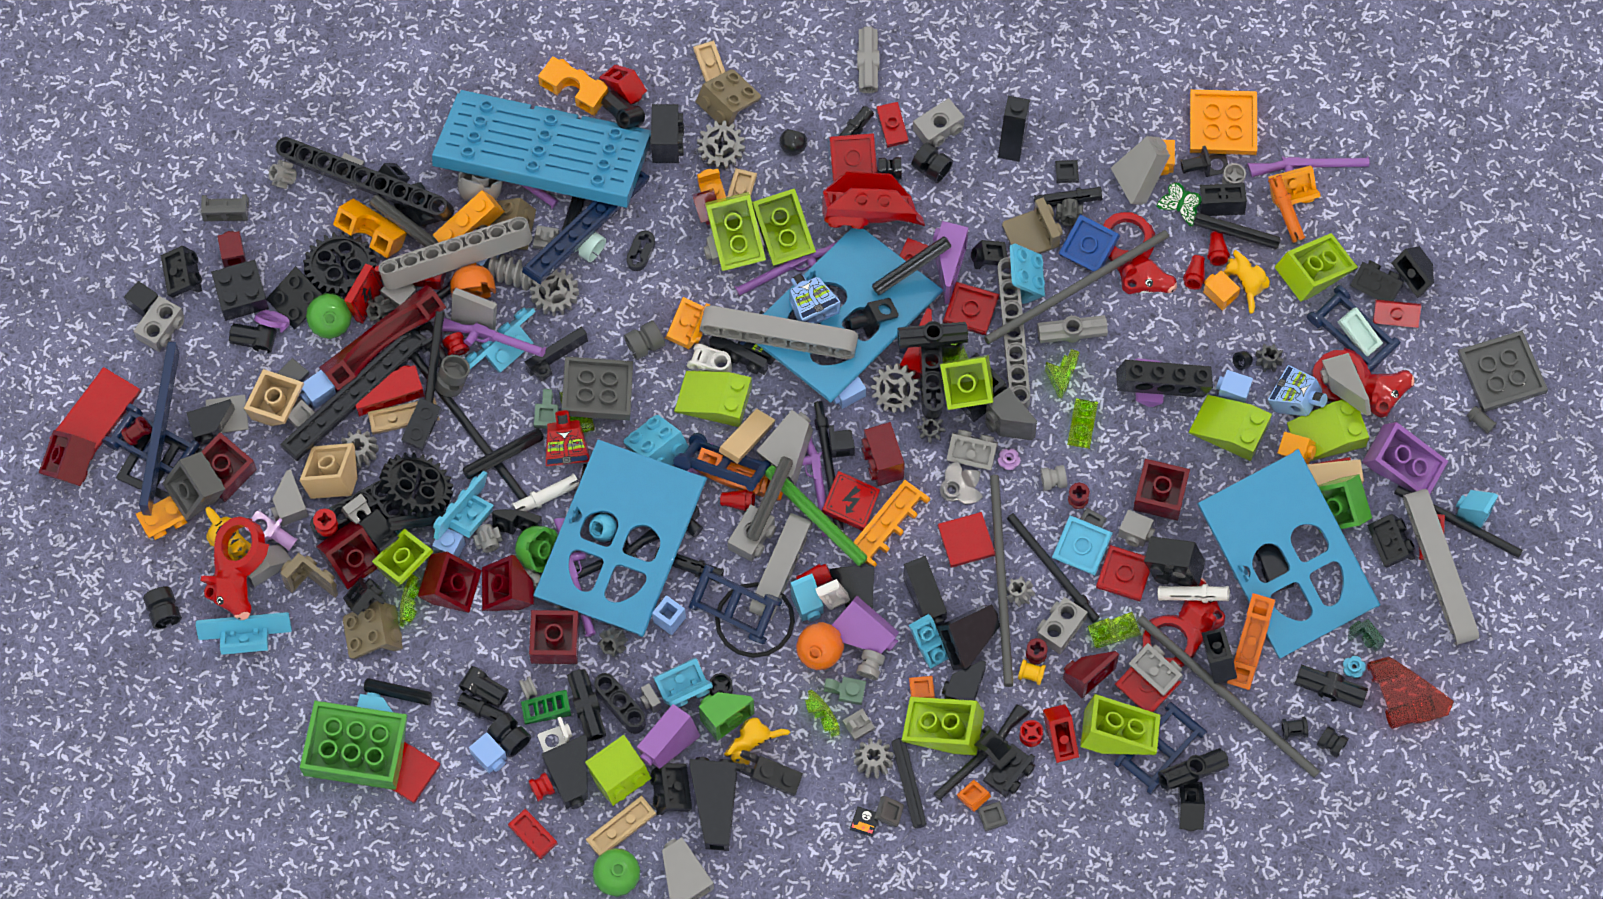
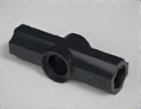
M931 321L922 326L897 328L899 349L923 346L928 349H935L940 345L968 343L966 322L940 324L936 321ZM928 333H935L937 337L932 338L928 336Z
M1302 664L1294 685L1318 693V696L1321 698L1325 696L1331 698L1332 702L1339 700L1358 708H1362L1368 692V688L1349 682L1336 672L1326 671L1324 673Z
M586 669L574 670L567 675V679L572 691V700L577 717L581 720L587 741L601 739L606 736V731L599 713L601 710L596 693L592 690Z
M1221 748L1200 756L1193 755L1187 761L1160 770L1158 772L1159 783L1162 789L1164 788L1166 791L1185 784H1195L1203 777L1227 769L1229 767L1228 756Z

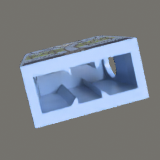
M797 274L791 279L794 288L790 290L789 300L798 321L817 324L840 313L839 299L820 278L815 277L807 281L803 274Z
M1288 365L1269 396L1268 401L1277 413L1307 416L1315 405L1319 407L1326 405L1327 395L1322 393V388L1315 377Z

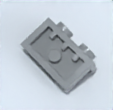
M961 429L958 430V433H952L946 460L958 461L961 464L992 470L998 442L994 441V437L981 434L980 438L971 436L972 432Z
M1147 643L1131 660L1129 665L1164 697L1179 680H1182L1183 675L1180 672L1183 669L1173 660L1169 663L1163 657L1165 653L1156 644L1152 647Z

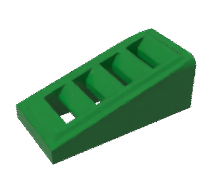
M567 690L521 701L525 725L558 719V717L571 716ZM557 700H561V709L557 707ZM547 702H552L553 711L549 712ZM538 704H543V714L539 713ZM533 705L535 716L530 717L529 706Z

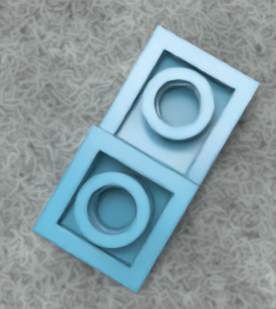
M929 614L909 625L915 642L930 669L949 659L933 618Z

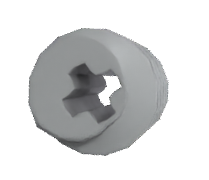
M502 254L499 259H497V256L491 257L488 270H490L494 279L497 278V282L502 283L505 280L506 285L513 283L516 288L522 285L523 290H529L533 279L522 273V260L519 259L516 264H513L514 257H510L506 262L505 254Z

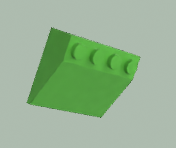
M314 700L300 764L301 772L307 777L396 790L402 764L407 714Z

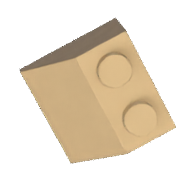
M263 369L244 410L251 420L269 426L285 424L304 383Z
M354 444L314 446L311 449L299 480L310 499L352 495L358 479Z

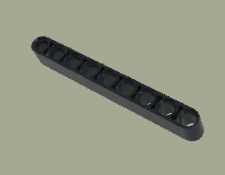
M283 137L276 143V152L281 157L305 169L367 193L378 194L385 200L440 221H448L454 214V207L444 197L289 137ZM292 146L290 152L286 153V150ZM311 153L309 159L305 160V157ZM330 161L328 166L323 168L324 164ZM346 168H349L348 172L345 175H342L343 171ZM367 175V179L361 183L362 178ZM387 182L386 187L380 190L381 185ZM403 190H406L405 194L402 197H399L400 193ZM425 197L424 202L418 205L419 200ZM441 205H444L443 210L440 211V212H437V211H438V208H439Z

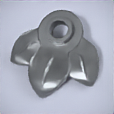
M958 461L950 464L945 470V481L940 486L941 496L950 502L956 500L963 504L978 502L983 497L975 489L980 478V471L971 469L962 471ZM953 487L955 493L949 494L947 488Z

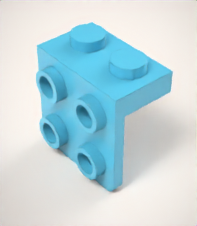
M1018 244L1010 245L1012 284L1020 288L1022 304L1044 297L1045 282L1042 255Z
M655 415L648 419L646 423L624 439V444L633 452L671 466L674 464L673 460L676 455L684 453L689 447L681 431L660 415Z
M697 658L688 660L653 677L664 703L669 706L674 704L677 707H681L688 703L687 699L693 696L697 698L710 693L709 689L713 687L712 683L706 680Z

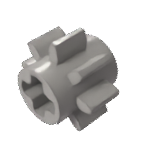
M278 160V165L273 164L270 167L269 179L273 180L272 185L287 189V184L291 185L295 182L297 173L292 168V163Z
M485 524L477 528V535L472 536L477 550L482 548L484 553H489L499 548L498 542L502 541V536L498 527L493 529L491 524Z
M1022 576L1016 580L1010 579L1011 583L1007 587V593L1010 594L1007 597L1009 602L1015 601L1018 607L1021 604H1030L1031 596H1035L1034 591L1031 589L1033 587L1031 581L1029 580L1025 583Z

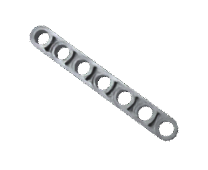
M515 217L385 260L378 268L385 288L393 290L527 246L532 241V234L527 219Z
M1008 257L1003 258L998 263L1002 326L1023 314L1020 288L1012 284L1011 273L1005 274L1002 271L1005 268H1011L1010 258ZM1007 289H1013L1015 293L1013 295H1007L1004 291ZM1014 310L1017 312V315L1009 316L1006 312ZM1023 324L1012 330L1020 334L1018 337H1010L1007 333L1003 338L1008 387L1016 396L1022 395L1026 398L1022 401V404L1028 408L1030 405V385ZM1017 352L1020 353L1022 356L1018 359H1014L1010 355L1012 353ZM1014 374H1021L1024 378L1015 380L1012 376Z
M706 306L700 324V331L710 336L841 359L854 358L859 337L855 331L718 306Z
M1422 489L1403 495L1405 508L1450 633L1454 634L1456 639L1455 645L1479 639L1476 622L1428 490Z

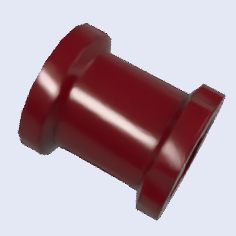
M141 416L137 417L136 422L130 427L123 428L121 431L125 441L133 446L137 445L138 440L144 435L152 433L151 425Z
M1078 482L1070 487L1068 502L1074 509H1083L1088 504L1090 494L1088 486ZM1079 493L1082 498H1077L1076 494Z
M1035 638L1028 642L1026 658L1031 664L1039 665L1045 661L1048 650L1046 642L1040 638ZM1035 649H1040L1038 655L1034 654Z

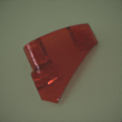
M1388 656L1367 663V669L1371 671L1373 676L1372 682L1379 684L1387 705L1385 714L1391 729L1411 723H1423L1449 715L1454 701L1398 661Z

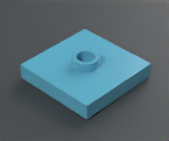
M1070 515L1052 558L1095 576L1113 532Z

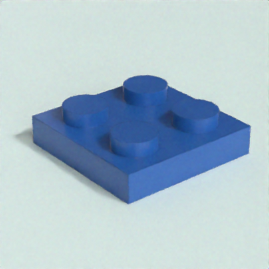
M1080 214L1058 254L1094 272L1105 265L1120 235Z

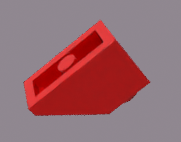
M614 65L599 77L611 91L617 92L630 104L640 101L642 95L647 92V89L633 69Z
M1063 704L1043 709L1045 726L1056 763L1079 758L1072 715L1067 706Z

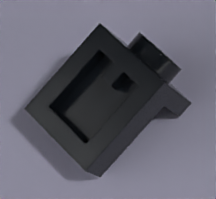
M981 240L971 250V260L974 263V269H980L985 264L998 265L1000 260L1008 257L1005 242Z

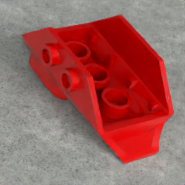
M847 171L823 191L822 214L824 221L830 227L839 228L842 225H847L855 229H863L869 223H886L896 220L925 226L923 217L915 210L911 195L892 174Z

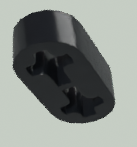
M640 231L635 236L626 261L627 266L632 271H641L648 263L655 247V237L650 231ZM646 237L649 238L650 243H646L642 249L641 240H644ZM638 253H640V254H641V255H640V261H641V262H637V264H633V260H632V259H636Z

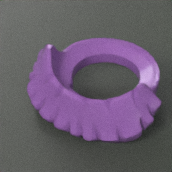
M263 310L254 317V321L258 324L280 328V333L290 325L287 317L275 311Z

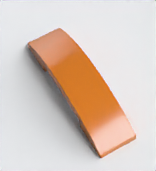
M701 448L698 459L717 466L723 459V455ZM731 462L727 467L728 470L748 477H752L756 470ZM696 470L702 475L737 490L747 489L746 486ZM765 475L753 490L757 496L764 497L770 480ZM780 491V494L777 498V500L779 501L781 500L783 495L782 491Z
M1255 593L1252 594L1234 659L1237 678L1228 680L1227 684L1250 690L1266 639L1275 599Z

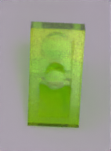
M1074 349L1070 350L1068 356L1064 355L1060 367L1048 362L1045 364V372L1059 398H1063L1079 360L1080 352Z

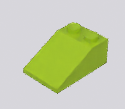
M795 188L752 202L759 229L773 266L816 253Z
M749 192L705 203L722 271L766 260Z
M1330 233L1288 251L1274 268L1300 302L1320 293L1358 267L1334 235Z
M686 371L674 412L739 427L742 424L752 389V378L731 372Z
M1207 395L1188 433L1251 461L1270 424L1272 414L1251 404Z
M1344 400L1332 402L1311 411L1307 416H1300L1287 422L1290 433L1310 438L1316 442V454L1310 461L1364 448L1369 440L1361 412Z
M1094 694L1084 709L1080 747L1101 754L1156 755L1160 714Z
M910 697L902 742L952 754L977 756L978 749L974 744L980 739L985 712L977 701Z

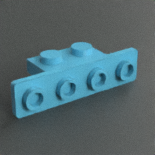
M534 308L520 309L514 315L515 319L510 324L508 322L504 323L497 331L533 344V341L520 325L536 311ZM488 341L481 344L482 348L477 353L473 351L466 356L465 360L471 369L481 359L486 357L498 372H502L524 351L497 341Z
M483 471L478 477H473L467 490L463 489L457 501L449 504L443 517L439 516L433 525L435 529L434 539L439 540L448 528L470 538L491 514L494 505L477 496L485 486L487 472Z
M288 612L252 615L245 620L229 617L196 621L199 640L220 638L221 655L267 651L269 634L292 631Z

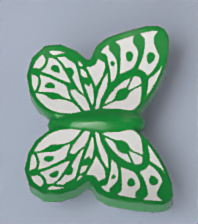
M1174 182L1168 187L1169 194L1164 195L1158 201L1157 207L1163 210L1177 209L1187 224L1193 226V221L1197 214L1196 207L1202 201L1201 196L1195 192L1185 191L1180 183Z

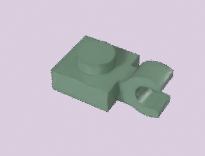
M543 389L542 404H535L534 428L547 429V424L556 422L555 413L559 411L558 404H553L552 389Z
M843 677L842 683L834 679L826 678L824 692L840 694L838 701L862 705L866 681Z

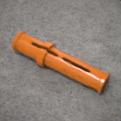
M1282 175L1269 179L1268 182L1275 196L1274 202L1275 204L1278 203L1292 243L1297 242L1298 238L1299 241L1306 238L1290 198L1292 196L1286 190Z

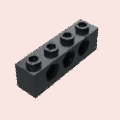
M1125 359L1116 369L1117 391L1204 397L1213 388L1211 366Z

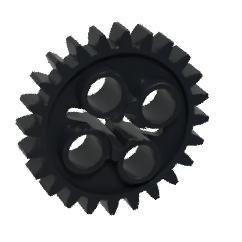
M333 232L330 239L324 235L323 242L316 239V246H309L310 252L305 253L306 259L303 260L304 275L316 288L318 287L321 293L326 291V293H335L338 296L344 294L345 298L364 265L369 264L374 269L377 266L376 255H374L373 249L369 248L368 241L362 243L361 236L357 239H354L353 235L345 237L344 232L341 233L340 237H337L335 232ZM332 251L336 253L339 263H336V257ZM341 266L344 267V271L346 276L348 277V280L345 279Z
M404 452L402 458L396 454L394 459L389 458L387 464H384L379 476L381 479L379 486L383 487L381 493L387 494L385 500L393 501L392 507L400 506L399 512L408 510V516L415 512L417 518H420L422 513L429 518L430 513L436 516L438 511L443 512L445 506H448L453 495V491H451L453 484L449 483L451 477L445 476L446 469H439L440 463L432 464L433 458L427 461L424 454L417 458L415 452L412 453L411 457ZM418 471H420V478L416 486L417 492L413 499L412 493L416 485V477L418 475Z

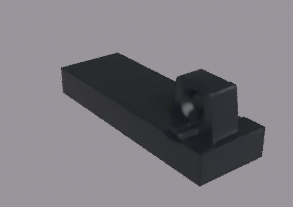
M581 326L547 347L543 357L534 355L524 361L529 375H535L540 381L551 376L552 371L549 365L588 342L586 331Z

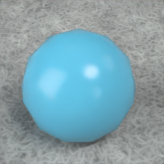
M604 513L594 516L589 524V532L593 539L604 543L611 541L618 529L614 517Z

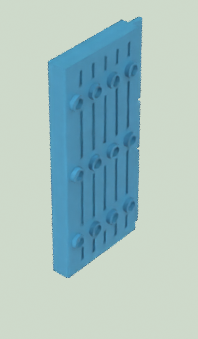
M461 90L460 93H457L433 151L432 166L627 208L650 146L651 130L639 127L623 129L615 122L582 116L581 119H578V114L535 106L534 109H531V104Z

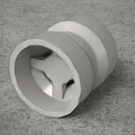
M1237 163L1227 165L1224 169L1222 184L1244 183L1246 176L1244 167Z
M1064 465L1056 466L1054 470L1049 468L1040 469L1044 491L1051 490L1056 485L1058 488L1067 487Z
M863 650L861 656L863 661L858 665L856 673L868 679L878 680L880 675L879 666L883 665L885 656L872 650Z

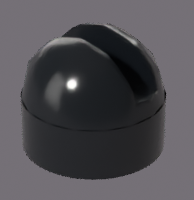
M1240 351L1233 355V364L1238 370L1246 369L1252 365L1253 357L1249 352ZM1244 360V365H1240L1239 361L1241 362Z

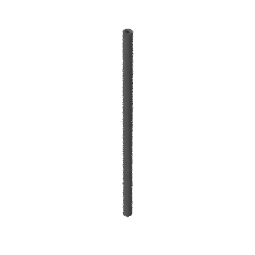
M1163 230L984 336L985 342L988 345L1168 239V232Z
M991 475L990 487L1003 679L1005 687H1012L1013 672L1000 483L998 475Z
M1142 615L1137 620L1139 625L1313 778L1320 773V770L1221 683L1214 684L1212 675L1146 617Z

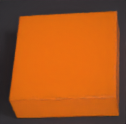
M932 676L909 678L911 697L935 698Z
M973 780L957 794V797L975 812L991 795L989 791Z

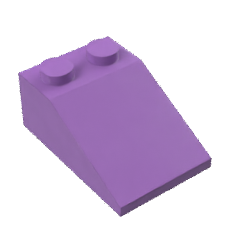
M942 221L940 229H935L933 241L936 242L945 236L951 243V248L935 258L941 288L943 289L944 303L949 305L967 248L968 227Z
M1394 422L1384 424L1381 427L1362 463L1375 473L1412 492L1427 489L1430 494L1448 460L1399 423Z

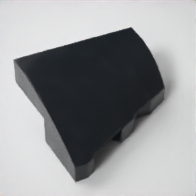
M848 566L830 569V575L833 580L837 579L849 595L850 601L845 603L846 608L858 596L873 609L874 566Z

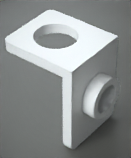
M558 717V727L538 734L544 752L555 748L546 745L545 739L548 735L554 734L558 736L559 743L557 746L568 742L569 738L573 737L568 723L564 725L561 717Z

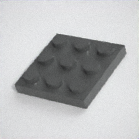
M1523 330L1458 350V356L1483 412L1546 394L1548 391Z
M565 356L562 410L568 411L571 417L630 421L633 361Z

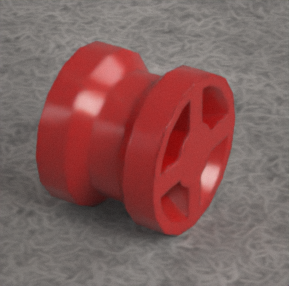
M462 332L450 334L442 340L443 346L448 349V356H460L469 351V346L463 341L464 336Z
M324 508L315 513L313 523L318 534L325 537L335 534L338 529V521L334 512Z
M1036 720L1024 722L1020 727L1019 735L1022 744L1027 747L1039 745L1043 738L1044 730L1042 725Z
M545 772L540 774V777L537 779L528 780L529 786L538 802L543 800V797L546 795L555 794V790Z

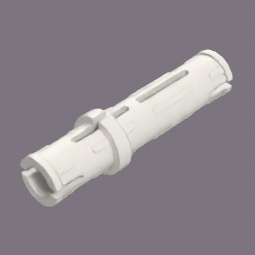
M572 474L536 493L535 491L531 492L530 496L512 503L513 509L526 512L534 508L539 509L542 507V504L578 488L579 482L576 481L578 479L575 474Z
M1203 584L1202 586L1158 587L1159 601L1197 600L1208 603V601H1229L1230 598L1229 586L1213 587Z

